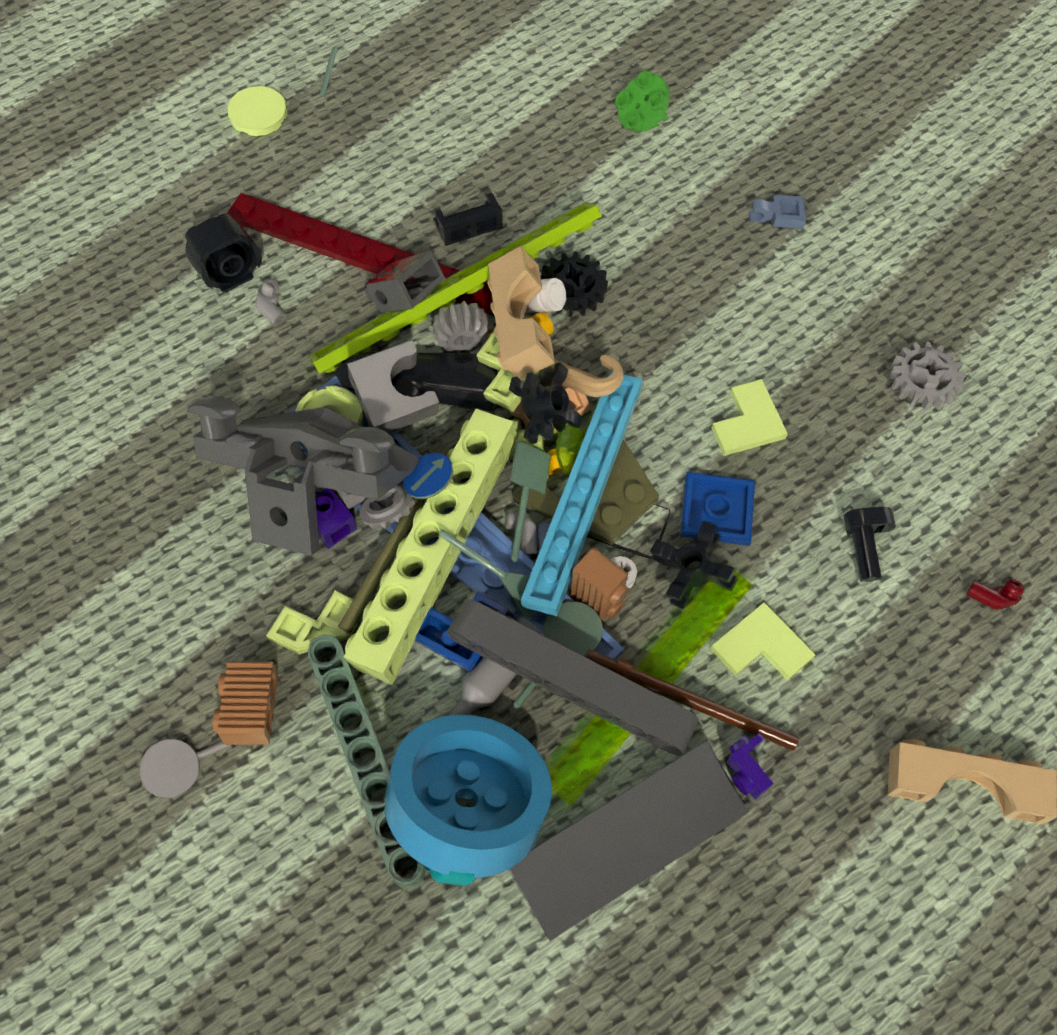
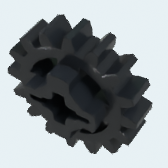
M574 252L571 258H568L565 253H561V260L558 261L552 257L550 258V266L543 265L541 279L557 278L562 281L566 290L565 305L560 311H556L557 314L561 313L564 309L568 310L569 317H572L574 311H579L584 316L586 308L595 311L597 309V302L603 303L605 293H607L606 270H600L599 261L590 263V255L588 254L581 259L578 252Z

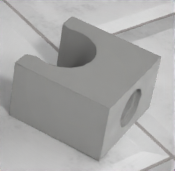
M413 340L347 364L350 382L369 427L389 433L438 414L439 400L435 391H427L421 396L409 397L396 391L391 381L396 374L402 370L412 369L416 365L417 349Z

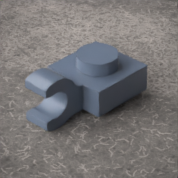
M773 195L771 202L756 199L752 202L753 211H749V222L772 220V227L803 229L806 222L804 197Z

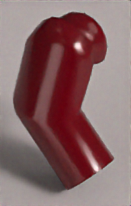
M1015 579L1007 580L1005 586L994 589L974 580L966 595L992 609L1000 610L1016 605L1022 599L1021 595L1025 592V588L1021 582Z

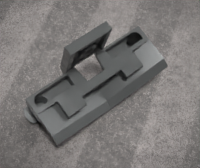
M220 396L204 397L193 402L187 409L188 413L200 416L201 432L193 436L196 458L245 469L252 541L311 556L320 550L315 486L378 500L408 477L419 463L418 456L397 446L393 437L387 432L373 427H362L327 407L246 419L239 425H236L235 416L240 412V408L234 401ZM298 442L306 446L308 455L300 450ZM287 464L306 468L305 472L293 481V484L266 477L271 472ZM278 507L286 513L288 520L280 515Z

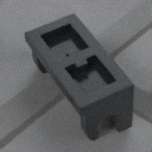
M492 192L485 194L488 201L484 205L444 217L440 208L433 210L436 216L433 218V221L445 246L503 228L502 208Z

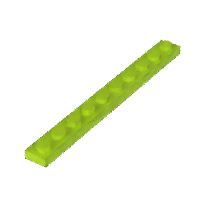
M584 202L448 277L414 308L385 312L311 353L308 357L319 374L324 371L326 373L335 371L343 365L342 361L353 355L356 356L361 352H369L372 348L371 345L379 340L388 341L396 337L400 333L399 329L406 325H417L428 318L427 314L437 308L440 310V308L450 307L451 303L454 304L456 302L455 298L465 292L472 294L483 288V282L490 278L488 263L520 246L534 260L539 256L538 252L548 246L553 248L563 244L567 240L566 236L575 231L580 233L588 230L594 225L593 221L602 217L597 204Z

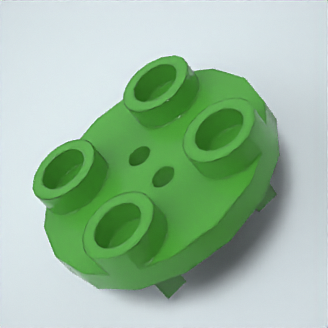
M647 70L642 71L638 77L630 81L615 99V105L618 107V116L623 126L630 131L640 133L660 126L658 124L660 120L667 121L669 118L666 110L670 99L668 84L662 77Z

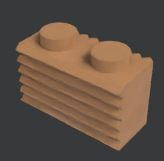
M593 547L573 568L570 598L575 600V602L590 606L599 615L601 622L608 616L614 619L626 603L623 598L629 590L626 586L629 573Z
M227 662L226 673H221L218 680V692L220 696H223L221 698L222 704L220 709L214 710L213 730L218 733L223 744H263L266 746L270 744L278 682V672L274 662Z

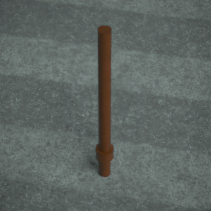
M591 649L588 650L585 656L656 694L754 735L760 733L764 739L792 751L797 747L798 736L632 667L633 663L620 657L615 660Z

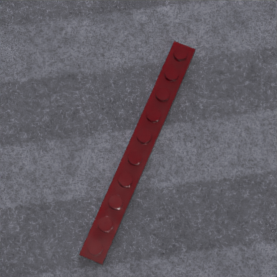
M244 193L239 194L226 213L244 227L378 274L393 262L415 255ZM438 263L445 279L460 271ZM415 277L407 279V281H413ZM487 281L483 282L484 287L472 294L465 292L455 298V303L461 304L463 301L467 305L477 303L478 307L484 309L486 314L494 316L491 309V303L493 302L492 292Z

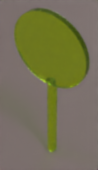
M598 401L583 432L576 427H567L560 432L557 438V460L567 478H569Z

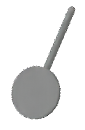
M167 739L157 742L146 751L141 760L139 769L141 781L144 787L155 796L161 798L176 797L191 788L196 781L199 773L200 759L233 744L225 745L221 741L196 753L191 746L180 740Z

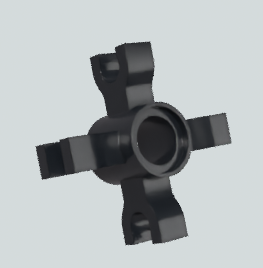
M561 362L555 364L553 373L548 368L540 370L538 377L533 372L527 373L525 382L521 381L517 376L511 378L509 390L523 398L524 412L531 420L523 436L531 444L537 443L539 435L547 441L552 440L554 428L558 432L565 431L566 423L570 424L574 429L580 428L582 416L577 411L569 408L568 394L564 387L561 386L568 374V369Z
M703 521L695 543H686L679 549L658 539L654 542L650 550L651 554L656 555L654 561L679 570L676 579L671 583L666 592L667 597L671 598V605L684 610L693 587L703 586L709 581L726 590L733 591L738 581V577L733 575L735 568L709 560L712 550L717 546L721 538L720 534L716 533L717 525ZM692 562H701V564L696 568H687V566Z

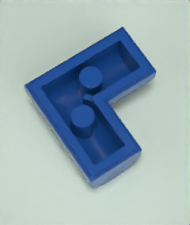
M478 591L472 599L506 617L510 612L508 607ZM431 607L415 637V642L471 672L483 656L452 640L446 632L453 619Z

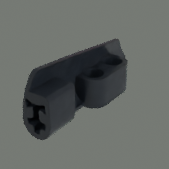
M361 352L334 371L343 388L354 391L349 379L347 364L376 354L375 352ZM417 353L416 365L412 369L402 370L396 374L391 382L396 391L404 396L416 397L423 395L427 391H435L439 404L492 412L493 402L486 400L483 393L497 375V370L479 362L477 354Z

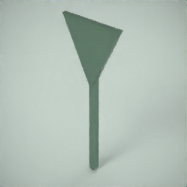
M445 530L439 532L440 537L499 576L523 618L531 621L536 611L524 608L521 604V598L530 575L505 572Z

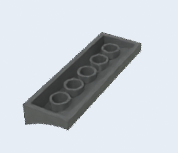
M708 740L538 845L521 862L508 871L548 940L552 941L734 823L749 811L736 793Z

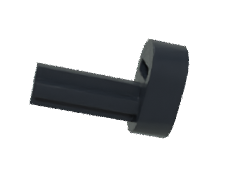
M869 507L850 510L843 517L846 533L848 535L852 534L860 582L881 580L874 533L889 532L896 527L893 509L890 507Z

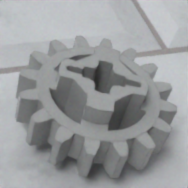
M915 342L910 350L904 347L899 356L896 355L889 374V378L895 379L891 387L892 389H901L902 392L899 398L902 400L909 397L911 399L910 406L912 407L919 402L922 403L924 410H928L931 404L939 410L944 403L950 405L964 386L962 381L966 375L959 372L963 365L962 362H953L952 359L955 353L944 354V346L942 345L937 349H932L931 343L926 342L925 346L921 348Z

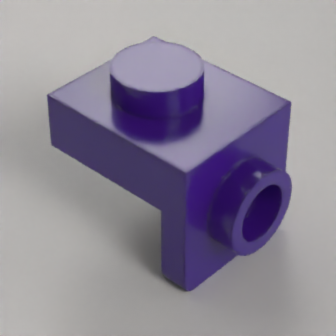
M760 733L751 740L745 735L729 748L732 754L726 761L727 766L734 773L732 781L735 786L746 796L750 793L755 800L774 784L750 755L765 740Z

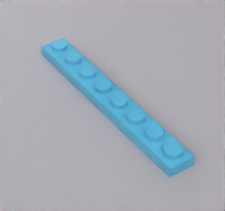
M623 375V381L615 392L600 397L522 595V607L558 616L572 578L573 568L578 562L642 390L641 378Z

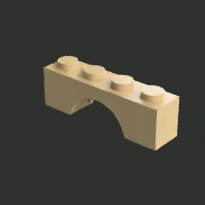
M520 246L488 263L490 278L487 282L493 298L491 309L496 320L494 333L499 343L500 351L497 353L499 363L504 370H509L513 375L522 380L526 378L527 373H536L554 364L555 360L551 337L533 318L524 319L525 310L533 297L542 289L539 265Z
M914 739L903 740L890 750L887 794L889 796L927 802L938 795L945 781L966 779L976 782L987 789L998 802L1004 817L1044 824L1057 818V771L1042 768V764L1039 762L1019 761L1012 763L1003 761V757L997 754L985 753L974 756L964 754V750L958 747L945 746L940 749L926 747L925 742Z

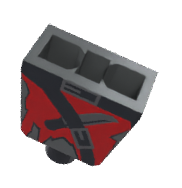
M432 250L386 266L367 282L365 294L369 300L374 301L378 310L382 313L412 309L442 283L445 277ZM415 277L413 281H407V279Z

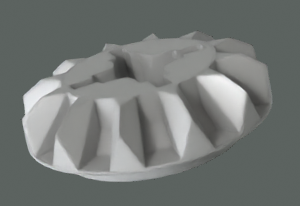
M397 484L378 500L367 498L361 506L360 517L364 524L369 525L372 529H377L380 526L386 529L393 522L399 523V519L402 516L409 515V508L413 507L415 500L405 490L404 484Z

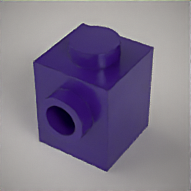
M325 488L321 492H315L319 538L329 549L353 533L357 528L353 515L332 489Z

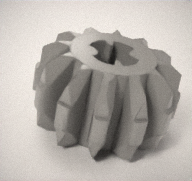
M465 301L457 305L451 303L449 308H440V313L434 316L435 339L438 342V346L444 347L447 352L456 350L457 353H460L462 350L471 351L473 347H481L482 341L488 339V318L484 309L479 308L477 303L469 305Z

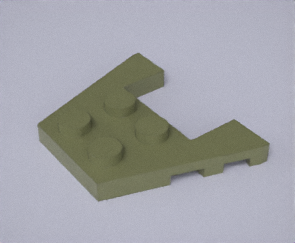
M624 439L588 535L610 545L614 544L659 499V494ZM547 486L545 494H540L530 489L527 507L552 519L560 497ZM522 489L513 496V500L519 505Z

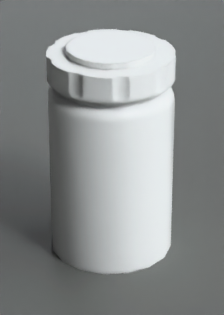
M557 278L541 279L542 289L530 301L524 314L560 311L566 302V290L562 281Z

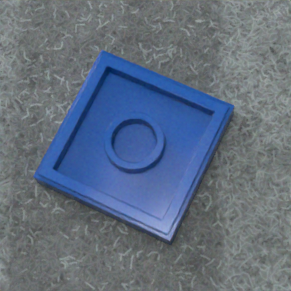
M687 472L680 537L696 539L703 521L717 525L716 533L721 536L719 542L750 546L755 480Z

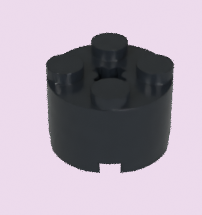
M224 213L218 217L207 219L198 226L189 228L186 232V256L204 283L211 289L214 287L219 288L222 292H228L254 278L252 272L256 266L260 268L262 255L259 247L242 225L229 214Z

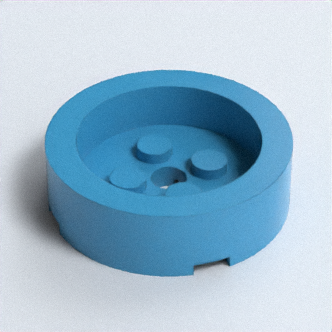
M475 715L443 716L419 725L403 739L397 748L386 787L385 816L388 826L400 846L424 866L449 875L450 871L471 873L473 878L493 876L511 869L521 862L532 850L550 807L552 798L551 778L547 766L536 748L512 728L495 720ZM455 797L467 798L469 800L473 798L475 806L472 808L461 807L455 801Z

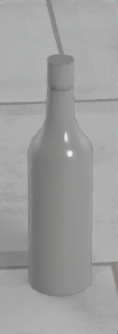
M521 616L514 620L544 636L529 620ZM483 657L464 679L461 698L449 715H470L477 709L490 706L517 674Z

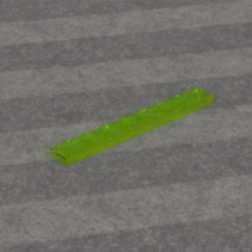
M736 572L733 575L738 577V581L733 591L726 590L709 581L636 669L673 684L749 592L753 584ZM596 715L549 771L552 792L572 807L630 737L631 733Z

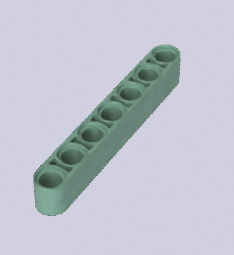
M320 635L309 644L308 657L386 868L398 886L407 889L416 887L425 877V866L417 861L418 867L412 876L404 878L397 875L396 870L400 861L406 858H414L400 846L396 839H386L383 837V829L388 824L384 809L385 799L381 802H373L369 799L373 788L380 785L387 787L390 770L350 666L344 658L345 653L340 642L331 635ZM324 652H336L335 657L331 661L325 663L319 661V657ZM345 683L349 685L348 690L343 695H331L333 687L337 684ZM356 716L362 719L360 726L355 730L349 731L343 728L344 723L350 717ZM369 750L376 754L375 759L369 765L361 766L356 764L358 755L363 751Z

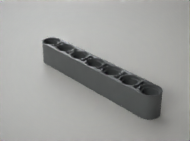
M465 599L446 632L458 644L668 753L677 756L684 755L698 724V717L687 709L477 601Z

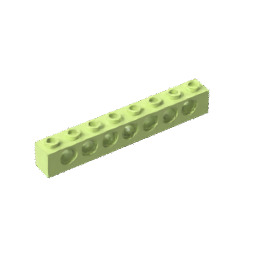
M475 409L470 420H466L462 425L458 443L447 454V458L453 464L454 471L450 483L439 494L428 498L423 508H419L415 513L413 527L408 537L403 538L399 543L396 552L397 557L392 567L387 569L382 575L380 589L375 599L366 605L362 616L363 621L359 629L349 637L346 643L344 658L353 669L393 685L429 609L433 607L461 550L440 537L439 532L445 530L465 544L516 444L518 435L513 421ZM479 449H485L483 452L479 454H473L475 451ZM470 478L467 482L458 484L461 479ZM455 507L452 512L442 514L446 508ZM439 537L438 541L434 544L425 545L429 539ZM423 568L419 575L409 577L414 569ZM406 599L405 604L401 608L392 609L398 600ZM389 631V635L384 641L375 642L376 637L380 633Z

